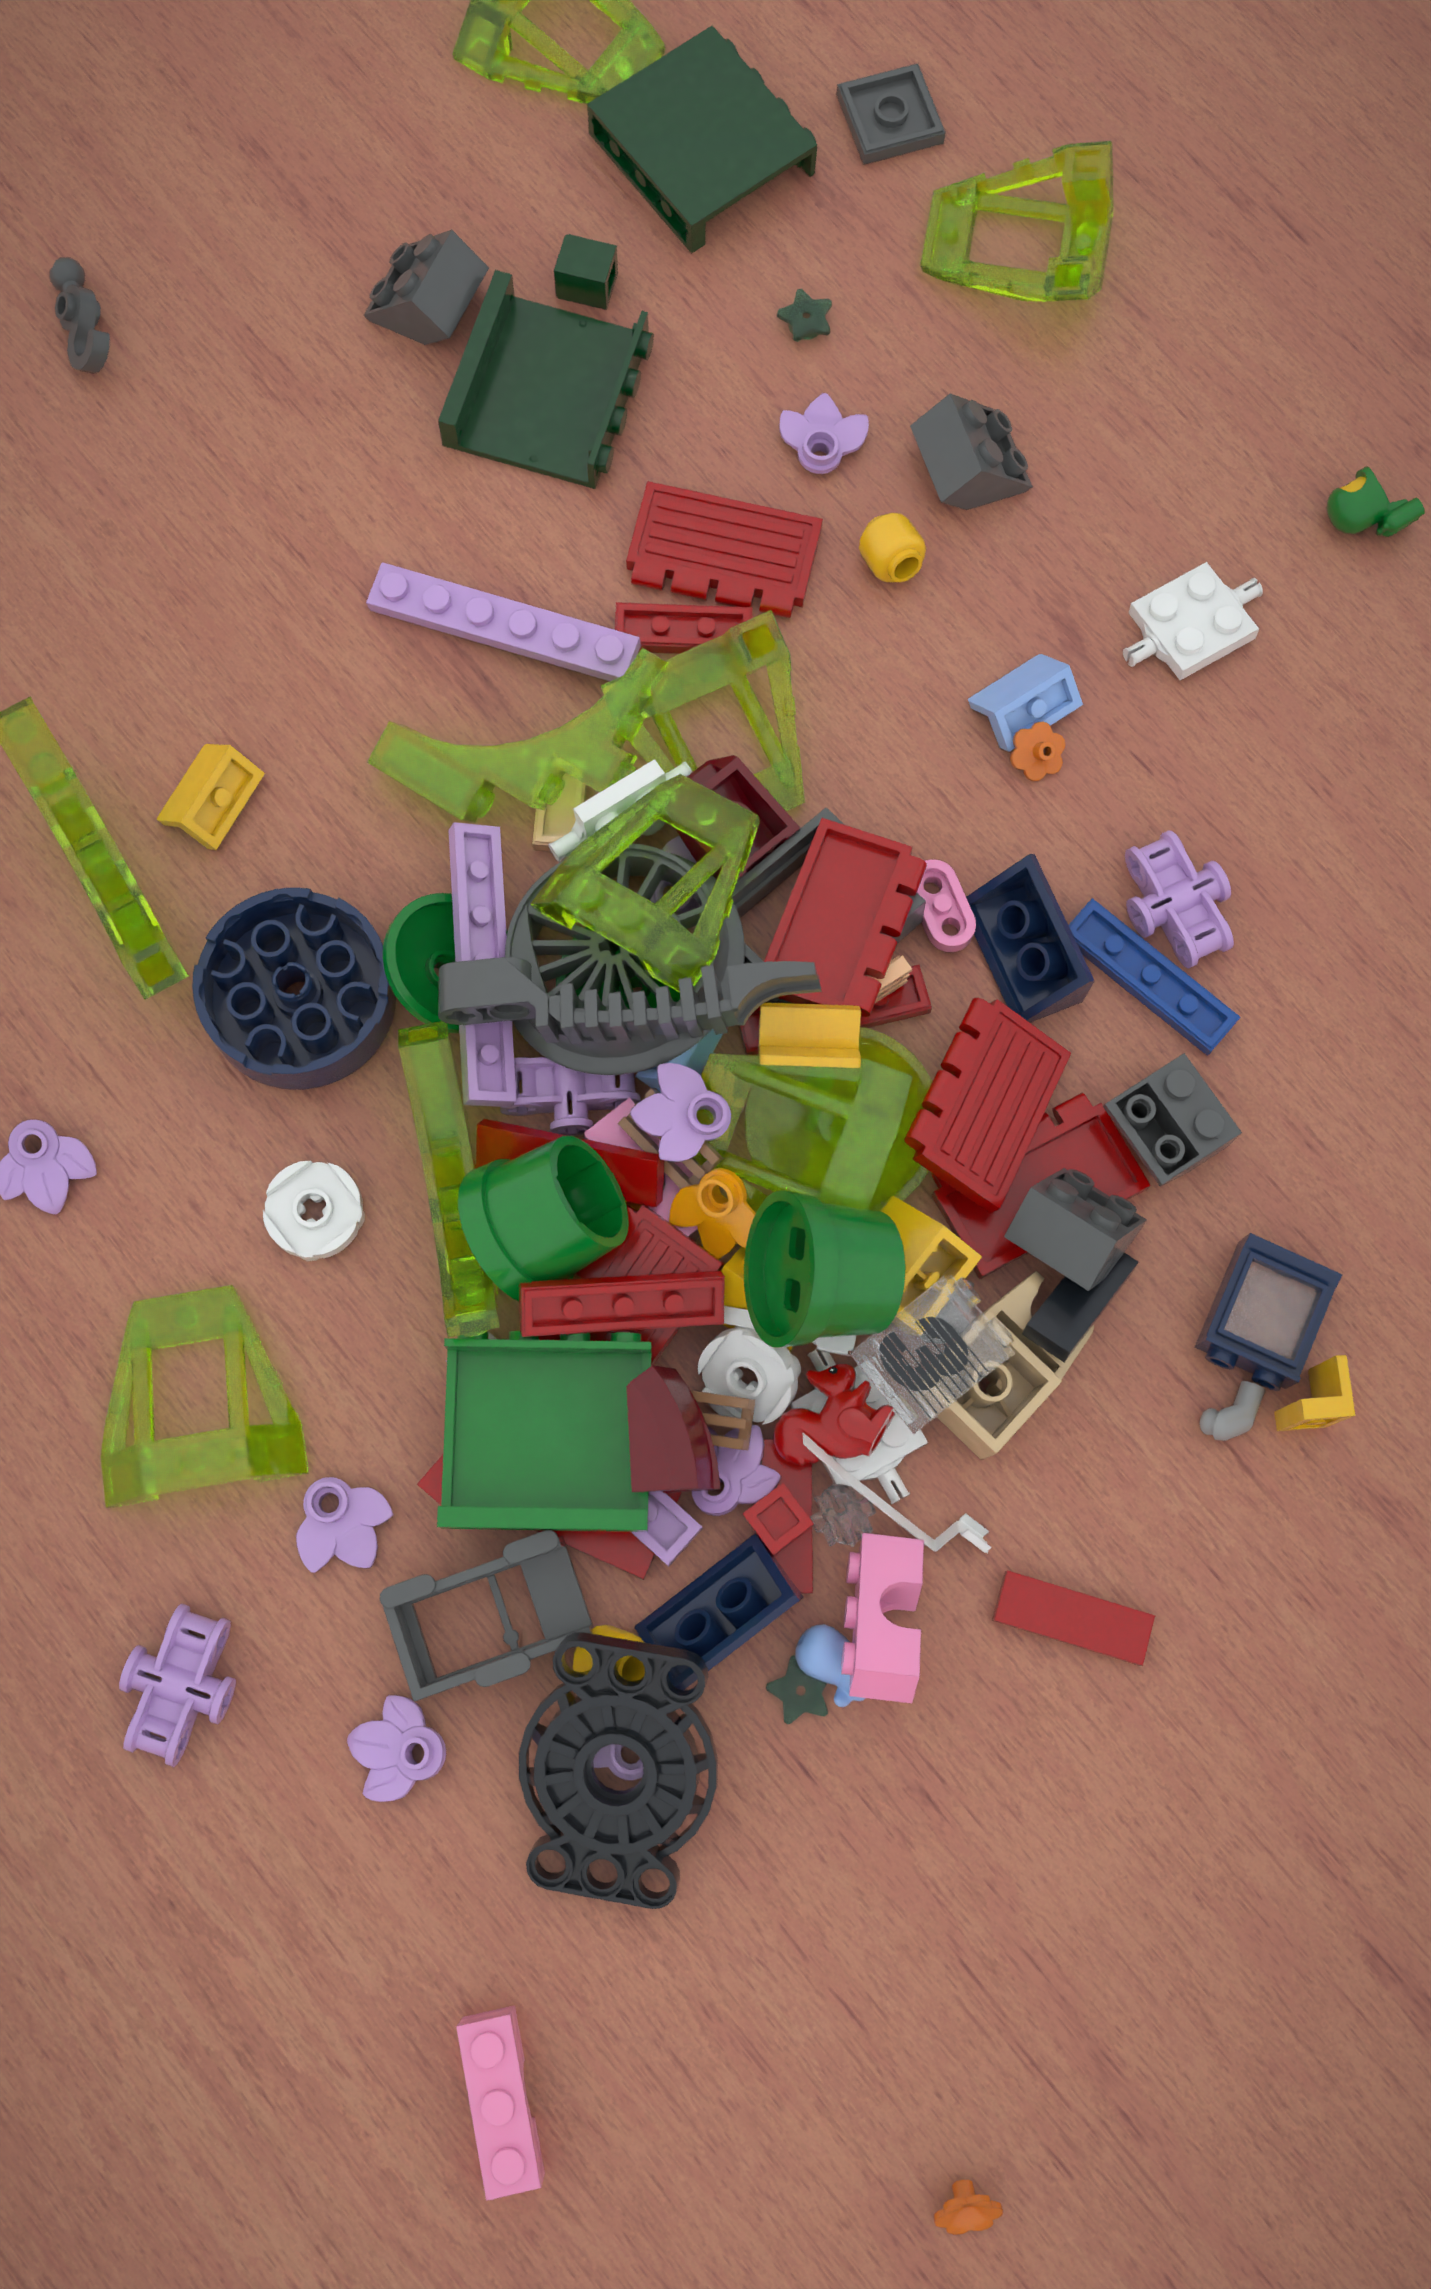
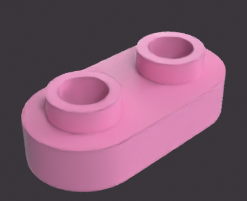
M926 860L927 867L917 891L926 900L922 925L930 942L936 948L945 952L960 951L970 943L975 932L976 920L953 868L940 860ZM934 883L939 887L940 892L930 894L924 889V885ZM946 924L954 925L958 933L953 936L947 935L943 932L942 926Z

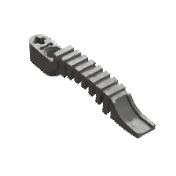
M500 957L452 962L439 968L438 1016L441 1021L455 1025L536 1018V1028L546 1043L559 1042V1028L564 1032L571 1044L583 1043V1037H591L595 1044L608 1043L607 1037H616L619 1043L632 1042L631 1036H640L643 1042L656 1041L655 1035L662 1034L665 1035L668 1041L680 1039L679 1033L689 1032L691 1038L704 1036L703 1030L713 1029L716 1035L728 1033V1027L745 1025L750 1015L759 1006L773 998L822 991L814 962H756L727 966L731 998L723 1000L721 982L717 978L714 966L709 965L701 967L706 1002L700 1003L699 995L695 991L691 977L678 979L681 1005L676 1006V1003L673 1001L668 986L655 988L657 1008H652L649 1005L644 991L632 992L633 1010L626 1007L621 992L608 993L609 1011H606V1006L602 1004L597 989L584 990L585 1008H583V1000H580L577 996L573 983L560 984V995L548 996V994L532 982L530 962L522 958Z

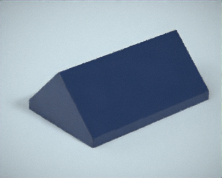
M1028 854L966 896L976 920L975 938L1006 1005L1031 1023L1082 1003L1095 981L1035 854Z
M755 1533L634 1627L644 1643L684 1649L697 1653L705 1661L709 1671L804 1597ZM677 1665L669 1671L671 1684L680 1690H685L698 1680L695 1671L686 1665Z

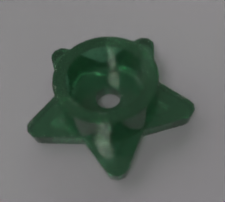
M798 289L794 303L779 309L777 317L788 323L793 340L796 342L801 339H813L819 334L829 335L830 326L825 316L832 307V301L830 299L813 300L803 289ZM808 313L810 317L804 318L802 315Z
M795 1655L791 1656L785 1677L766 1685L767 1691L783 1701L784 1722L791 1724L804 1712L823 1717L828 1714V1709L822 1696V1691L827 1683L807 1676L799 1668ZM800 1685L806 1689L805 1694L802 1696L796 1693V1688Z

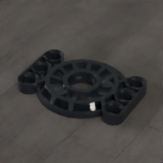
M575 1632L564 1638L553 1657V1669L563 1683L555 1688L539 1704L525 1728L519 1750V1780L524 1799L536 1822L546 1832V1835L540 1837L534 1843L526 1862L527 1873L531 1881L546 1890L643 1908L660 1909L667 1906L674 1899L680 1882L679 1867L669 1855L678 1851L698 1832L710 1812L718 1784V1756L713 1737L699 1710L692 1704L703 1694L708 1680V1667L697 1653L689 1650L585 1632ZM572 1647L586 1649L592 1657L593 1666L585 1672L572 1670L565 1661V1651ZM624 1656L638 1658L645 1667L644 1677L637 1681L624 1679L617 1671V1661ZM677 1665H686L692 1668L698 1677V1684L690 1690L677 1689L669 1680L670 1669ZM570 1691H573L577 1697L574 1698ZM557 1700L560 1710L554 1715L548 1727L538 1723L543 1713ZM681 1709L684 1714L679 1716L675 1710ZM692 1724L703 1741L706 1753L698 1754L694 1737L688 1729ZM533 1739L538 1748L534 1759V1767H529V1748ZM610 1744L622 1745L631 1749L640 1757L643 1763L642 1779L635 1787L628 1790H613L606 1787L598 1780L594 1772L593 1760L596 1753L601 1748ZM708 1769V1790L704 1799L695 1794L700 1780V1772ZM533 1786L536 1787L539 1800L535 1795ZM688 1814H697L693 1822L681 1834L678 1835L675 1832L680 1828ZM545 1850L557 1851L563 1856L566 1868L559 1873L547 1872L541 1867L538 1855ZM597 1859L608 1860L615 1866L618 1877L611 1882H600L592 1876L589 1865ZM648 1869L661 1870L667 1875L670 1886L662 1892L650 1891L643 1885L641 1874Z

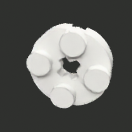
M312 1161L294 1163L274 1177L266 1192L267 1199L265 1202V1212L263 1210V1221L269 1235L284 1251L301 1257L306 1261L328 1258L344 1250L357 1236L358 1230L365 1220L363 1199L359 1188L346 1171L331 1163H313ZM310 1198L315 1203L322 1200L326 1202V1206L322 1210L324 1216L318 1221H315L313 1218L305 1221L301 1218L306 1212L303 1203Z
M735 1326V1328L724 1330L707 1345L698 1362V1375L702 1372V1379L706 1386L702 1392L754 1399L755 1407L752 1422L764 1421L763 1424H767L779 1418L795 1398L801 1365L799 1360L793 1354H790L787 1347H771L761 1340L755 1329ZM742 1366L751 1369L756 1374L758 1382L752 1381L748 1385L741 1380L743 1372L738 1367ZM709 1404L719 1415L741 1418L742 1408Z

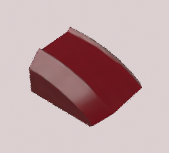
M735 755L706 761L666 792L665 810L682 841L698 865L709 872L726 891L800 829L799 825Z
M652 1365L626 1386L632 1492L663 1491V1493L720 1489L718 1464L712 1438L702 1411L691 1390L675 1368Z

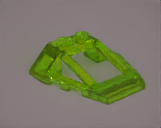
M470 0L453 50V58L488 80L503 83L504 78L524 82L525 89L541 92L542 87L567 93L568 100L588 104L661 58L665 53V44L651 23L630 0H589L620 26L622 30L588 70L521 13L530 0ZM511 28L565 74L509 56L513 50Z
M1112 142L1066 144L1052 149L1053 156L1033 163H1030L1029 158L1014 162L1013 170L986 179L985 173L934 190L920 264L922 271L945 282L1020 301L1047 302L1090 299L1102 289L1113 220ZM1062 176L1061 182L1067 204L997 195L996 193ZM977 210L1065 222L1059 257H1049L1047 272L970 261L969 255Z
M771 610L729 628L724 635L647 669L641 667L600 686L619 731L646 763L655 759L666 774L675 767L643 726L642 722L653 719L676 766L686 762L693 772L698 767L670 711L730 685L771 764V767L753 775L785 811L805 803L800 747L797 744L795 724V697L792 694L790 674L792 671L791 657ZM764 667L767 668L781 743L747 679V676Z
M679 774L659 784L581 842L558 866L530 904L533 909L570 930L576 922H579L639 957L648 975L680 993L678 979L691 977L693 986H695L702 976L701 967L709 966L716 957L720 945L719 934L725 917H729L734 902L732 895L739 873L744 872L760 819L757 814ZM660 819L712 849L656 903H653L601 874V872L655 821ZM723 865L692 935L671 915Z
M709 1054L701 1077L707 1091H712L722 1096L728 1103L731 1111V1121L725 1133L715 1140L707 1141L724 1158L714 1169H728L739 1176L746 1188V1202L753 1210L757 1212L762 1202L767 1198V1195L746 1181L771 1191L784 1190L812 1195L825 1204L868 1210L900 1127L912 1075L866 1058H861L860 1068L761 1065L759 1055ZM780 1073L856 1082L850 1100H847ZM752 1084L846 1120L821 1188L727 1152ZM701 1109L697 1111L696 1116L701 1124L709 1125L713 1123L714 1117L709 1110ZM699 1151L694 1156L701 1166L706 1161Z
M233 1285L133 1301L126 1324L104 1426L100 1458L106 1508L159 1500V1494L252 1478L258 1482L309 1474L303 1424L295 1408L292 1406L282 1386L283 1383L273 1367ZM224 1338L229 1428L155 1440L152 1350ZM245 1350L273 1424L249 1425ZM133 1390L134 1445L126 1448Z

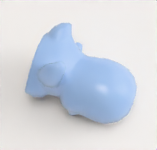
M826 1624L814 1625L807 1629L797 1642L795 1658L799 1668L807 1676L835 1685L837 1690L834 1695V1702L838 1707H846L854 1700L863 1701L866 1699L849 1696L850 1675L841 1674L844 1642L850 1641L834 1627Z

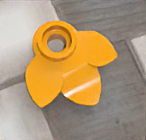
M717 1168L705 1174L699 1184L688 1185L680 1189L671 1204L669 1222L680 1227L697 1226L703 1247L719 1259L728 1254L737 1243L746 1248L748 1234L756 1213L746 1202V1188L739 1176L728 1169ZM720 1187H722L725 1190V1192L728 1195V1198L724 1197L721 1194Z

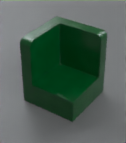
M571 234L565 235L554 268L556 297L607 310L618 275L617 245Z

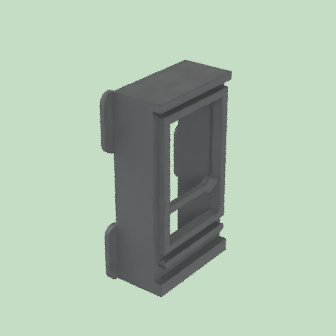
M545 1530L507 1544L503 1550V1557L437 1581L432 1576L423 1574L389 1586L380 1593V1602L383 1606L414 1702L473 1680L482 1687H488L524 1674L531 1666V1659L557 1650L564 1638L575 1632L592 1634V1628H594L564 1537H558L552 1530ZM521 1565L545 1639L520 1648L517 1642L519 1640V1633L512 1627L495 1576L496 1573ZM487 1577L505 1630L503 1639L506 1644L510 1645L511 1651L437 1677L413 1603Z

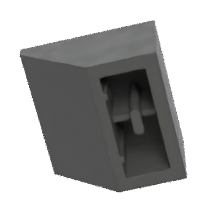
M453 230L434 236L429 234L422 240L411 244L403 243L392 254L389 261L392 266L386 277L381 279L371 290L369 298L372 301L363 316L374 324L424 345L449 339L489 267Z
M950 393L910 425L941 503L969 510L1025 493L1033 487L1026 472L1028 470L1027 460L1016 448L1010 434L1012 432L1011 422L1001 410L981 405L974 400H968Z
M1185 1053L1103 1106L1160 1187L1192 1171L1227 1148L1242 1133Z
M1063 1168L1030 1188L1004 1237L1089 1291L1106 1278L1141 1231L1147 1219L1137 1214L1136 1207L1128 1200L1116 1195L1108 1196L1095 1188L1094 1181L1086 1174L1078 1170Z

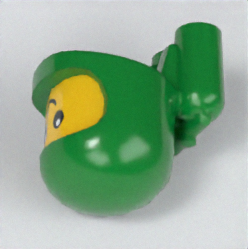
M1368 466L1357 471L1356 479L1341 488L1333 490L1328 497L1326 507L1328 517L1337 530L1345 534H1356L1378 523L1376 534L1384 537L1396 534L1425 514L1424 506L1418 498L1410 501L1402 499L1390 503L1384 489Z

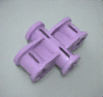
M1170 830L1162 833L1158 841L1140 849L1133 846L1125 851V862L1129 873L1144 896L1141 899L1137 896L1127 900L1126 904L1129 918L1136 931L1142 937L1146 938L1154 934L1155 928L1161 926L1176 957L1188 969L1197 965L1199 958L1218 949L1225 952L1233 948L1234 941L1231 929L1214 900L1223 902L1231 897L1229 880L1217 862L1212 860L1203 865L1202 871L1196 872L1182 842Z
M546 1057L514 1058L517 1102L511 1107H500V1112L513 1116L554 1112V1121L550 1123V1132L577 1136L584 1135L583 1133L593 1126V1121L588 1119V1110H614L629 1097L635 1104L641 1101V1097L638 1093H635L634 1073L620 1075V1087L616 1088V1075H596L563 1067ZM520 1080H522V1089H523V1092H522L521 1094H520V1087H519V1081H520ZM569 1100H572L573 1113L571 1115L569 1114Z
M180 1604L175 1609L168 1623L157 1657L147 1654V1649L140 1645H137L132 1650L123 1668L119 1689L126 1693L134 1689L143 1692V1695L127 1729L124 1739V1750L133 1753L136 1749H140L165 1758L166 1765L175 1767L186 1749L198 1712L208 1715L209 1721L219 1724L222 1721L232 1700L236 1680L228 1676L221 1680L212 1677V1674L226 1644L231 1627L230 1620L221 1618L219 1621H215L192 1613L188 1605ZM189 1630L205 1635V1639L190 1634ZM146 1672L159 1676L162 1680L146 1675ZM194 1689L210 1694V1697L196 1693ZM150 1732L164 1736L166 1739L152 1735Z

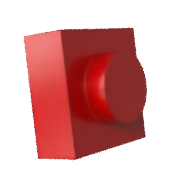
M784 1483L780 1484L742 1513L772 1556L776 1555L814 1525L813 1521Z

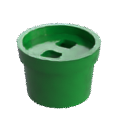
M562 1136L512 1160L498 1159L473 1169L465 1175L459 1187L458 1210L460 1222L473 1255L493 1283L505 1294L519 1301V1283L573 1279L574 1274L622 1244L628 1233L629 1218L627 1206L614 1174L602 1157L590 1145L573 1136Z
M779 1190L767 1196L758 1208L752 1221L744 1258V1290L747 1309L753 1327L761 1340L775 1348L810 1344L817 1338L878 1334L889 1327L900 1307L905 1284L904 1248L901 1236L893 1220L881 1211L825 1204L816 1197L807 1194Z

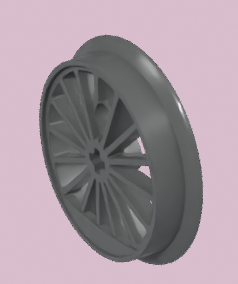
M616 843L593 847L576 853L549 869L531 886L519 903L510 922L505 945V957L522 958L531 963L532 982L548 994V996L560 995V984L573 983L576 991L586 983L578 996L580 1000H583V1008H585L584 990L597 989L598 992L604 983L602 1004L606 1006V1011H609L608 993L616 992L617 981L622 982L630 1010H633L632 992H634L630 982L631 978L636 976L656 997L655 988L659 986L643 971L642 966L675 979L691 977L695 991L699 995L700 1003L706 1002L701 970L695 973L673 964L683 958L684 955H706L702 967L714 966L717 978L721 982L723 1000L729 999L731 997L727 966L744 964L745 957L742 923L731 897L723 886L709 872L686 858L652 846L633 843ZM630 876L646 877L625 914ZM617 878L611 922L598 882ZM661 880L675 885L673 889L644 912ZM591 886L603 923L602 926L573 897L574 894ZM689 895L701 905L699 908L678 916L671 912ZM566 902L592 931L555 917L552 914ZM708 922L709 937L707 939H688L686 929ZM543 926H546L578 940H537V937ZM663 930L674 931L670 939L654 940L655 936ZM620 950L621 953L615 955V952ZM537 955H570L539 967ZM572 972L548 993L544 982ZM681 999L675 1002L676 1006L681 1005ZM536 1018L512 1021L522 1037L547 1059L568 1069L596 1075H622L656 1067L683 1054L712 1030H703L704 1036L691 1038L689 1032L679 1033L680 1039L668 1041L665 1035L662 1034L655 1035L656 1041L643 1042L640 1036H631L632 1042L619 1043L616 1037H607L608 1043L595 1044L591 1037H583V1043L571 1044L564 1032L559 1028V1042L546 1043L536 1028Z

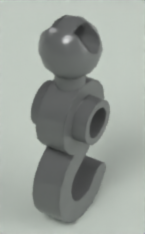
M60 257L50 269L49 277L56 290L60 291L55 303V314L60 319L63 329L70 331L67 346L69 362L76 370L92 374L98 373L107 360L110 348L109 333L94 329L100 319V304L96 300L94 292L83 287L85 272L80 263L70 257Z

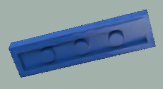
M1093 898L1069 924V928L1085 958L1207 1056L1241 1018Z

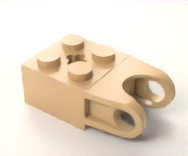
M1037 1271L980 1314L960 1334V1337L989 1372L983 1368L969 1349L967 1356L957 1342L954 1341L982 1377L978 1375L968 1361L965 1366L953 1350L948 1347L976 1382L974 1383L964 1369L959 1372L943 1352V1355L967 1383L969 1388L957 1374L951 1375L940 1360L937 1359L963 1392L961 1393L949 1376L941 1375L933 1365L931 1366L954 1393L956 1398L940 1379L936 1383L927 1371L926 1373L950 1403H948L936 1386L930 1388L922 1377H920L944 1408L940 1406L928 1390L922 1391L915 1383L937 1411L935 1413L919 1391L909 1389L981 1460L997 1454L1057 1388L1094 1330L1093 1325L1065 1363L1022 1335L1027 1323L1032 1318V1301L1037 1295L1039 1286L1045 1279ZM983 1377L987 1378L990 1382L986 1388L987 1394H984L978 1386V1380Z

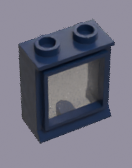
M1249 1233L1236 1246L1195 1348L1206 1352V1360L1214 1365L1233 1370L1236 1366L1252 1373L1251 1380L1262 1387L1279 1391L1281 1387L1287 1389L1300 1382V1375L1333 1293L1343 1274Z

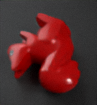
M849 1364L833 1365L820 1372L807 1371L806 1377L808 1381L828 1399L820 1414L805 1408H794L782 1414L773 1434V1442L778 1454L787 1462L791 1461L800 1466H803L806 1462L817 1463L819 1458L803 1445V1433H805L829 1456L841 1459L860 1455L869 1457L876 1450L895 1416L894 1408L887 1404L875 1410L867 1405L866 1399L871 1391L870 1383L864 1381L852 1390L856 1380V1371Z

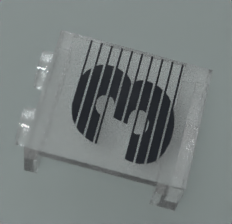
M952 1275L943 1276L896 1314L887 1329L881 1333L872 1334L849 1353L913 1434L926 1427L941 1412L1002 1363L1015 1355V1352L1009 1346L1014 1342L1012 1335L996 1317L990 1321L976 1306L981 1301L980 1296L963 1277L956 1281Z

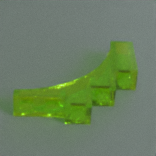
M642 648L622 678L594 706L565 725L528 740L495 746L456 745L435 740L406 725L389 721L367 763L458 819L469 822H476L478 817L482 818L489 811L495 799V793L492 792L495 786L531 808L545 810L548 804L553 805L560 797L565 786V781L562 779L565 772L600 793L636 771L633 764L638 756L622 746L626 740L632 741L638 734L644 721V716L641 713L649 698L655 699L663 690L668 679V674L665 670L669 663Z
M31 696L1 711L0 744L65 853L109 935L120 961L143 998L146 1000L189 977L163 923L143 892L130 864L110 833L96 803L78 773L74 770Z
M439 1021L398 1029V1048L413 1113L429 1199L448 1338L459 1335L474 1337L490 1329L500 1328L497 1295L499 1293L498 1287L487 1276L473 1255L460 1222L458 1210L459 1187L465 1175L471 1170L476 1169L471 1144L470 1124L466 1106L463 1105V1092L448 1023Z

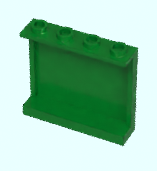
M459 1330L457 1339L444 1338V1346L447 1349L442 1500L441 1506H438V1528L648 1532L649 1492L633 1493L631 1487L626 1386L634 1378L651 1367V1342H641V1334L630 1332L611 1333V1341H590V1333L560 1334V1340H539V1336L522 1337L520 1331H510L509 1339H488V1331Z

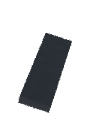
M1123 1253L1106 1278L1089 1291L1064 1276L1027 1323L1022 1335L1065 1363L1133 1273L1138 1261Z

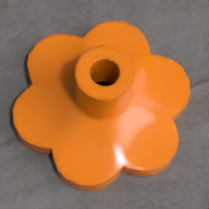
M1036 722L1030 729H1019L1013 737L1015 749L1011 753L1010 761L1014 768L1023 770L1028 780L1039 781L1046 774H1055L1060 771L1063 765L1061 754L1066 746L1065 739L1062 735L1053 733L1048 723Z
M964 2179L953 2183L954 2198L946 2201L943 2204V2209L937 2211L933 2218L934 2224L937 2227L946 2228L949 2234L959 2235L969 2230L983 2231L993 2225V2220L1003 2215L1001 2203L991 2201L988 2195H975L973 2182Z

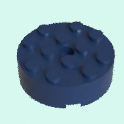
M309 888L274 889L252 896L237 904L217 921L206 936L207 942L200 955L198 965H194L192 989L195 1008L201 1024L220 1052L236 1069L251 1079L268 1086L290 1090H305L326 1086L349 1076L362 1067L375 1054L386 1038L395 1013L396 996L385 974L383 944L367 918L348 902L339 897L335 899L312 892ZM305 982L303 988L299 991L300 994L285 993L292 984Z

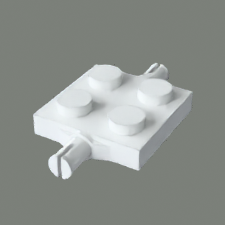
M1205 562L1132 602L1129 615L1141 629L1143 640L1123 650L1125 661L1129 660L1128 665L1133 667L1144 659L1155 655L1167 663L1178 679L1182 680L1256 639L1259 628L1244 610L1243 605L1256 597L1262 596L1263 589L1261 584H1257L1258 580L1252 578L1232 590L1221 581L1210 565Z
M654 759L573 808L576 820L572 831L555 842L548 844L553 856L560 862L580 848L584 851L602 845L631 843L642 835L649 836L656 833L670 819L665 810L666 792L691 774V768L686 762H682V764L665 774Z
M815 1349L808 1354L818 1372L836 1365L829 1352L819 1350L817 1352ZM876 1355L854 1368L856 1380L852 1390L864 1381H868L871 1391L866 1399V1404L875 1410L882 1405L888 1404L894 1408L895 1416L876 1450L869 1457L860 1455L846 1459L832 1458L859 1481L878 1478L891 1501L890 1503L894 1504L900 1498L903 1499L910 1494L895 1467L898 1466L906 1455L926 1445L928 1441L885 1369L880 1357ZM815 1388L808 1394L793 1401L790 1406L792 1409L805 1408L820 1414L828 1397ZM822 1461L839 1493L851 1487Z

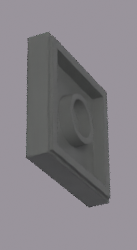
M918 63L837 84L836 96L863 165L944 144L946 132Z

